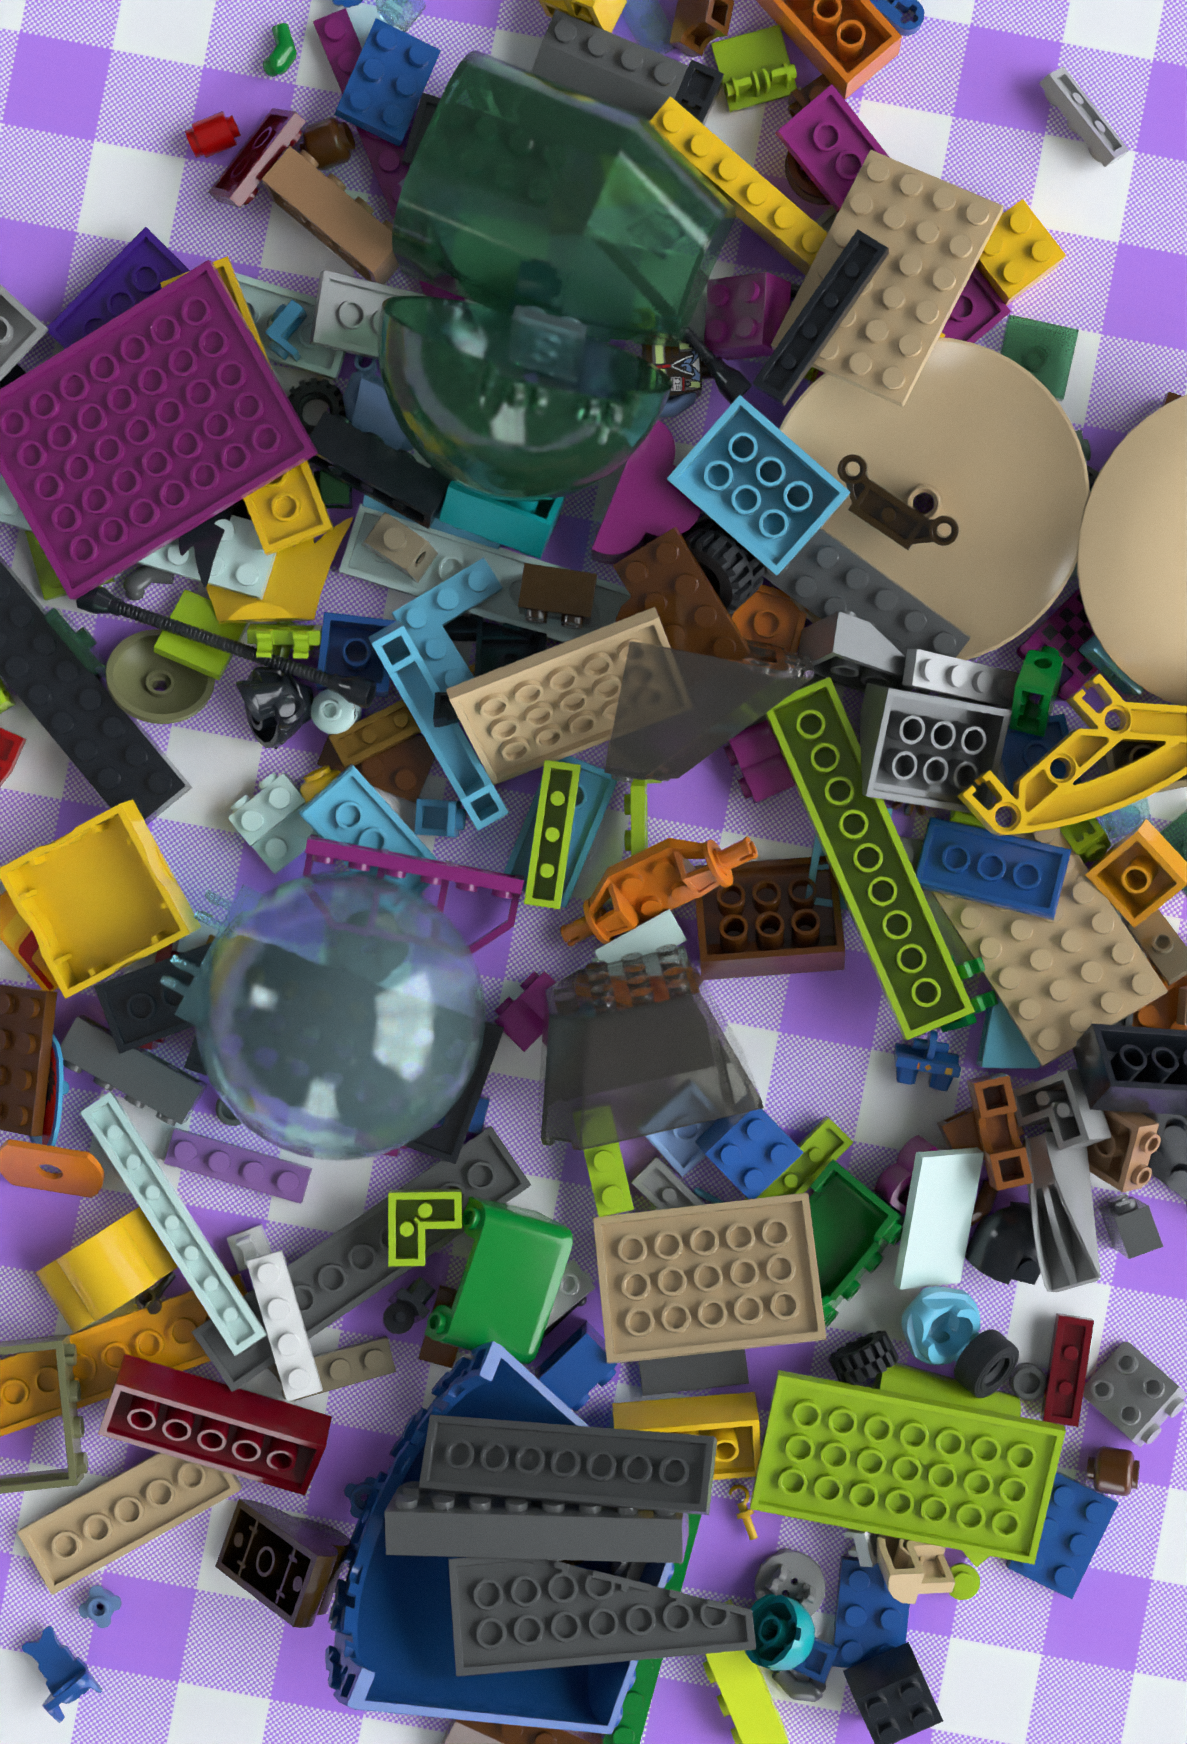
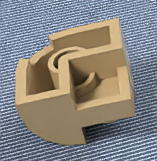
M879 1535L876 1542L877 1562L887 1588L894 1599L902 1603L915 1604L918 1594L951 1593L953 1591L955 1580L944 1556L946 1547Z

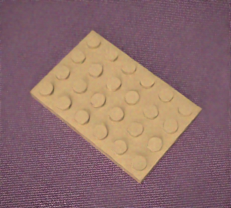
M870 150L771 344L773 350L781 342L858 229L888 247L889 254L811 367L904 407L1003 213V205Z
M655 607L446 689L449 700L493 785L544 766L545 760L557 761L693 708Z
M1061 827L1012 835L1071 849L1054 921L930 891L972 958L982 957L985 965V971L982 974L1042 1067L1071 1051L1076 1046V1041L1092 1023L1114 1025L1168 992L1107 897L1085 876L1089 870L1080 856L1075 854L1061 833Z
M808 1193L610 1215L600 1218L593 1217L608 1364L827 1340Z

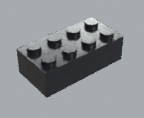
M1092 1023L1076 1041V1046L1072 1050L1090 1110L1187 1115V1030Z

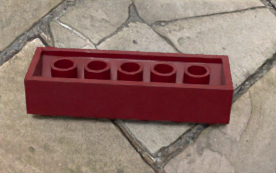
M125 1354L98 1435L305 1496L326 1448L332 1416L240 1388L232 1392L227 1384Z

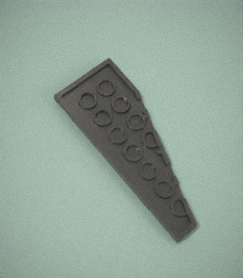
M481 1557L448 1559L456 1677L756 1649L753 1614L750 1609L548 1559Z

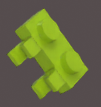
M250 623L247 629V644H256L257 658H272V650L278 649V645H292L294 650L293 659H308L309 651L314 650V645L320 646L322 625Z

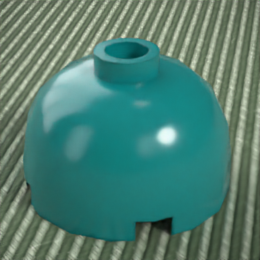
M767 1594L757 1600L750 1609L753 1614L756 1649L745 1650L746 1655L754 1664L774 1671L790 1670L797 1667L808 1657L815 1641V1627L809 1612L796 1600L783 1595Z

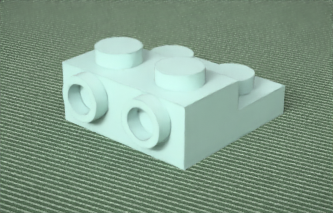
M274 772L259 783L258 787L262 791L252 799L245 795L230 807L233 814L228 819L245 841L254 848L270 870L277 874L305 851L307 838L311 834H318L298 813V810L305 805V799L302 797L300 790L287 774L283 773L278 777Z

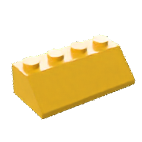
M755 1392L612 1403L614 1429L715 1436L717 1447L713 1480L756 1477L761 1445Z

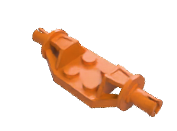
M748 836L722 850L711 839L704 843L667 838L608 867L591 897L584 901L583 909L585 916L560 927L562 938L570 947L593 935L601 943L607 944L614 940L615 935L630 931L668 909L673 910L691 900L700 898L719 885L725 888L733 884L731 869L749 860L756 859L758 857L757 849ZM688 859H705L708 866L696 870ZM611 897L614 909L606 912L603 905Z

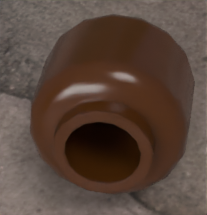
M328 117L308 125L303 132L304 142L299 144L300 151L305 150L318 162L317 169L321 171L329 170L348 162L352 156V150L355 149V140L348 124L340 122L334 117Z
M1103 1446L1097 1450L1096 1457H1088L1086 1478L1093 1479L1094 1489L1099 1493L1127 1496L1132 1488H1138L1140 1460H1134V1454L1130 1450Z

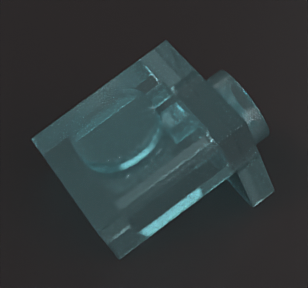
M376 0L379 16L389 25L396 26L405 33L426 8L424 0Z
M1147 797L1121 809L1099 816L1100 825L1105 832H1108L1109 839L1126 836L1145 819L1153 825Z

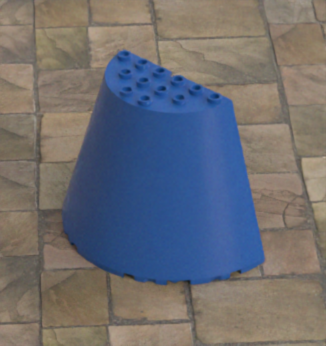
M494 1341L484 1343L472 1350L471 1355L474 1356L472 1360L463 1356L456 1362L450 1372H446L435 1384L431 1394L435 1395L436 1398L427 1409L421 1407L417 1415H412L405 1426L402 1436L396 1441L389 1455L395 1457L392 1466H389L387 1470L388 1474L382 1471L379 1472L373 1485L378 1491L377 1498L372 1490L367 1497L363 1507L364 1511L358 1518L350 1539L351 1545L344 1560V1563L349 1564L346 1581L340 1578L337 1580L334 1592L335 1600L330 1610L328 1623L331 1624L330 1629L335 1631L334 1646L329 1645L325 1650L326 1670L329 1671L328 1684L330 1688L336 1690L333 1696L339 1703L355 1710L612 1734L614 1728L621 1721L623 1715L622 1705L627 1691L632 1688L635 1682V1668L638 1660L456 1677L448 1559L467 1557L386 1555L385 1510L399 1485L411 1481L420 1482L430 1415L589 1427L504 1347ZM585 1561L576 1565V1567L611 1575L613 1561ZM646 1562L639 1582L664 1588L666 1583L672 1578L674 1563Z

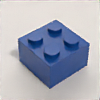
M324 612L318 670L342 676H361L376 681L375 697L388 698L390 676L368 637L396 622V620ZM316 684L317 690L324 691L328 689L327 686L324 687L323 685Z
M747 1092L695 1141L703 1153L748 1199H756L804 1153Z
M586 1320L535 1369V1377L574 1412H577L590 1399L588 1392L597 1384L603 1387L613 1378L617 1372L614 1369L617 1363H607L605 1339Z

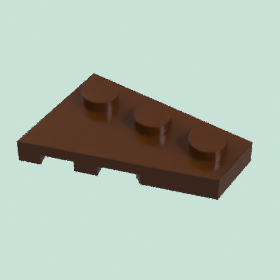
M328 734L317 765L322 767L329 765L331 770L337 769L343 772L345 768L329 739V736L332 734ZM413 736L355 765V768L373 787L416 804V799L420 798L436 756L424 736Z

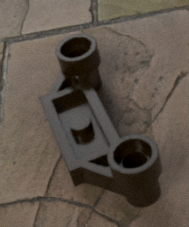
M850 454L841 459L837 471L840 479L846 483L847 489L850 491L849 495L852 502L848 509L850 512L907 550L910 549L912 544L934 542L938 545L946 546L956 540L959 534V526L954 518L942 515L935 519H929L869 479L867 473L868 465L862 456ZM850 462L859 464L860 472L858 475H851L848 472L847 467ZM942 523H947L951 527V533L947 536H942L938 532V526Z

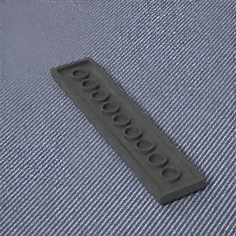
M490 1126L463 1144L456 1164L440 1160L398 1190L461 1189L463 1214L470 1196L505 1204L529 1188L531 1183L493 1127ZM388 1197L287 1265L308 1340L414 1267H388ZM463 1225L462 1229H426V1258L464 1232ZM252 1289L243 1297L267 1333L255 1290ZM211 1318L192 1331V1334L232 1392L275 1363L268 1335L234 1356Z

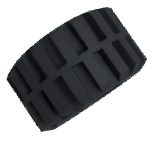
M705 519L683 536L687 546L729 615H732L762 585L764 580L762 575L765 573L764 566L713 520Z

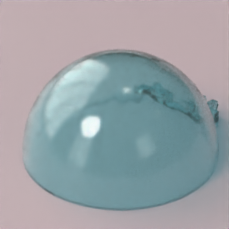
M327 871L304 875L283 882L264 893L243 884L234 902L207 890L204 897L212 904L221 906L229 912L224 921H220L205 911H196L194 918L218 930V933L200 967L177 955H173L170 962L176 968L187 971L195 976L190 986L180 983L174 977L165 975L162 976L160 983L184 996L175 1015L195 1025L197 1047L208 1079L220 1100L247 1129L264 1141L299 1156L330 1161L360 1160L385 1154L414 1141L430 1130L450 1111L461 1097L477 1066L484 1040L486 1005L483 984L471 950L458 929L439 908L418 892L399 882L382 876L355 871Z

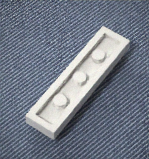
M283 1250L247 1260V1266L287 1402L321 1392L323 1390Z

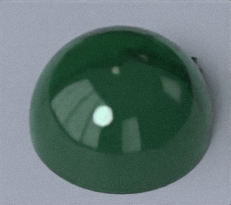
M395 296L384 300L381 306L377 339L379 370L385 396L399 428L420 456L440 474L467 490L490 498L505 501L536 502L557 499L596 484L616 471L644 443L656 425L673 386L667 374L645 359L588 334L535 317L482 304L431 296Z

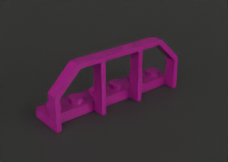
M311 834L307 838L305 849L307 855L301 886L330 928L473 954L514 927L519 898L524 883L523 875H511L454 864L452 861L447 860L444 862L392 852L385 848L381 850L319 838L318 835ZM334 859L349 861V868L361 871H370V866L378 867L367 925L338 920L333 916L310 882L314 861L325 864H334ZM406 873L421 875V882L441 885L431 937L375 927L384 875L405 878ZM449 881L456 882L455 888L477 892L479 886L492 889L491 895L511 899L508 919L470 945L438 939Z

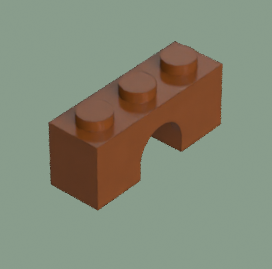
M1000 1072L968 1079V1089L981 1148L984 1152L983 1157L990 1186L999 1191L1033 1183L1026 1148L1021 1144L1015 1124L1014 1112L1017 1111L1010 1076Z

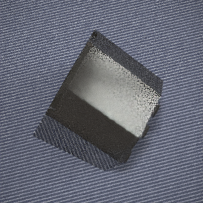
M668 944L657 948L656 952L645 955L639 952L626 954L619 961L610 963L594 961L587 964L584 969L577 970L545 990L537 1105L542 1145L551 1146L555 1143V1140L571 1142L574 1150H586L764 1108L744 1050L684 946L677 947L675 944Z

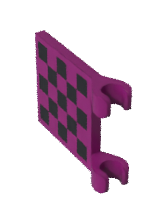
M1080 588L1016 650L1017 655L1022 660H1025L1029 650H1038L1043 644L1058 650L1060 656L1064 659L1063 665L1072 673L1059 687L1057 693L1063 701L1068 699L1073 693H1076L1098 670L1079 651L1080 647L1095 635L1084 609Z

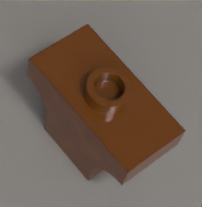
M678 0L669 44L691 57L702 56L704 49L710 41L717 37L728 36L734 1Z

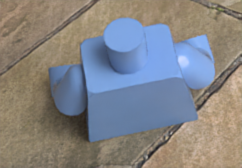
M356 355L354 364L357 372L352 373L343 394L345 415L353 427L364 433L372 432L378 435L386 445L395 450L411 451L432 436L444 420L443 416H448L454 411L456 399L449 407H444L439 402L443 398L445 391H440L436 395L434 408H430L431 401L375 375L377 372L375 359H372L369 367L362 368L360 366L363 362V356Z

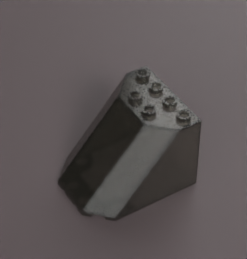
M748 639L744 640L752 652L738 661L630 640L612 736L608 744L604 773L611 774V778L616 781L626 783L633 782V778L639 780L654 779L658 781L680 778L810 681L815 671L811 657L784 651V648L774 644Z

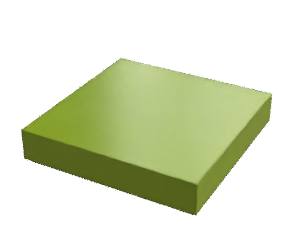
M186 589L183 591L169 617L175 619V621L178 620L179 622L187 623L196 628L204 629V631L207 630L208 632L238 642L241 641L250 624H218L221 621L216 618L211 600ZM164 630L154 645V653L219 681L233 654L226 653V651L201 644V642L198 643L197 641L189 640Z

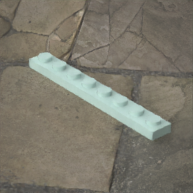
M109 1092L80 1111L234 1356L265 1337L267 1333L115 1095Z

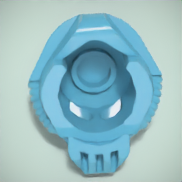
M935 1286L924 1288L903 1312L901 1322L909 1351L915 1358L930 1365L951 1364L953 1360L957 1362L966 1346L980 1334L978 1331L981 1329V1315L979 1314L980 1311L977 1304L964 1290Z

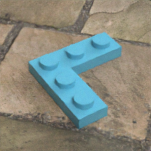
M485 558L480 559L392 612L393 618L396 621L400 619L440 692H447L446 689L474 678L443 626L502 591L503 587Z

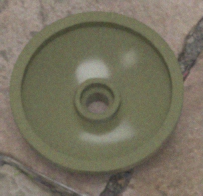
M152 629L135 633L121 641L114 648L106 665V684L114 702L130 716L154 724L181 722L200 712L212 696L215 679L154 653V645L163 630ZM163 688L165 691H157L154 689Z

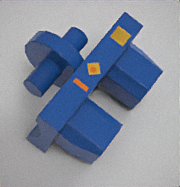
M934 1030L928 1031L926 1039L914 1037L912 1046L895 1043L893 1054L896 1066V1080L898 1083L912 1085L916 1082L918 1071L930 1073L929 1087L935 1090L948 1091L953 1077L959 1078L960 1076L959 1055L948 1052V1043L937 1042L938 1032Z

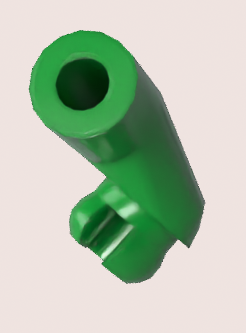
M280 23L272 27L276 47L269 57L263 61V69L270 77H276L278 74L283 75L296 59L297 52L287 23Z

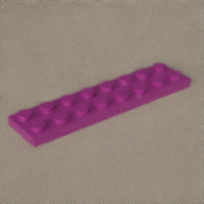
M833 84L775 132L776 136L837 213L844 203L870 150L889 157ZM976 266L942 330V333L945 334L944 338L975 343L1011 312Z

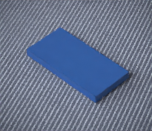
M930 816L915 874L922 889L1054 921L1071 849L1012 835L998 836L986 829Z

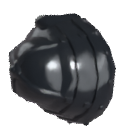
M256 667L250 673L247 680L236 682V686L244 700V707L252 733L256 740L265 748L277 749L312 718L311 705L314 700L312 688L296 680L289 673L278 671L272 667Z

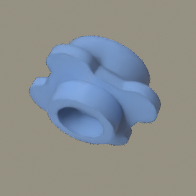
M95 1585L90 1588V1596L86 1603L80 1605L79 1614L82 1618L89 1617L94 1620L99 1628H107L111 1624L112 1614L120 1609L122 1602L119 1596L114 1595L107 1589H103L100 1585ZM97 1604H102L103 1609L99 1610Z

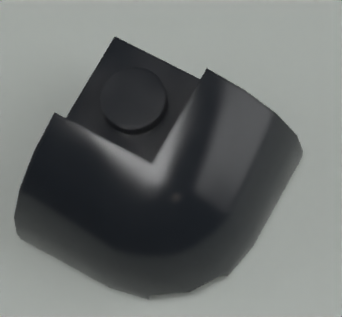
M1010 1201V1206L1001 1208L990 1216L986 1214L981 1219L969 1241L965 1258L973 1267L986 1276L1009 1285L1011 1279L1035 1285L1041 1272L1035 1246L1030 1204Z

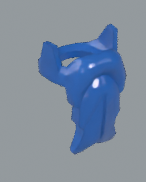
M47 1626L43 1630L40 1640L26 1642L22 1645L21 1649L23 1652L29 1654L38 1662V1670L47 1679L46 1685L51 1694L42 1706L58 1723H61L65 1718L59 1704H69L77 1700L90 1688L98 1693L102 1692L103 1689L89 1672L87 1664L79 1657L75 1658L68 1646L62 1645L59 1642L53 1627Z

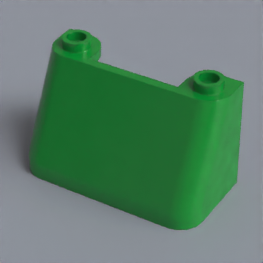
M470 1196L466 1209L462 1214V1225L464 1232L473 1238L474 1242L452 1307L446 1305L437 1306L428 1317L424 1334L435 1341L469 1351L484 1343L494 1341L504 1347L522 1365H528L535 1359L572 1250L573 1235L571 1230L565 1225L535 1210Z

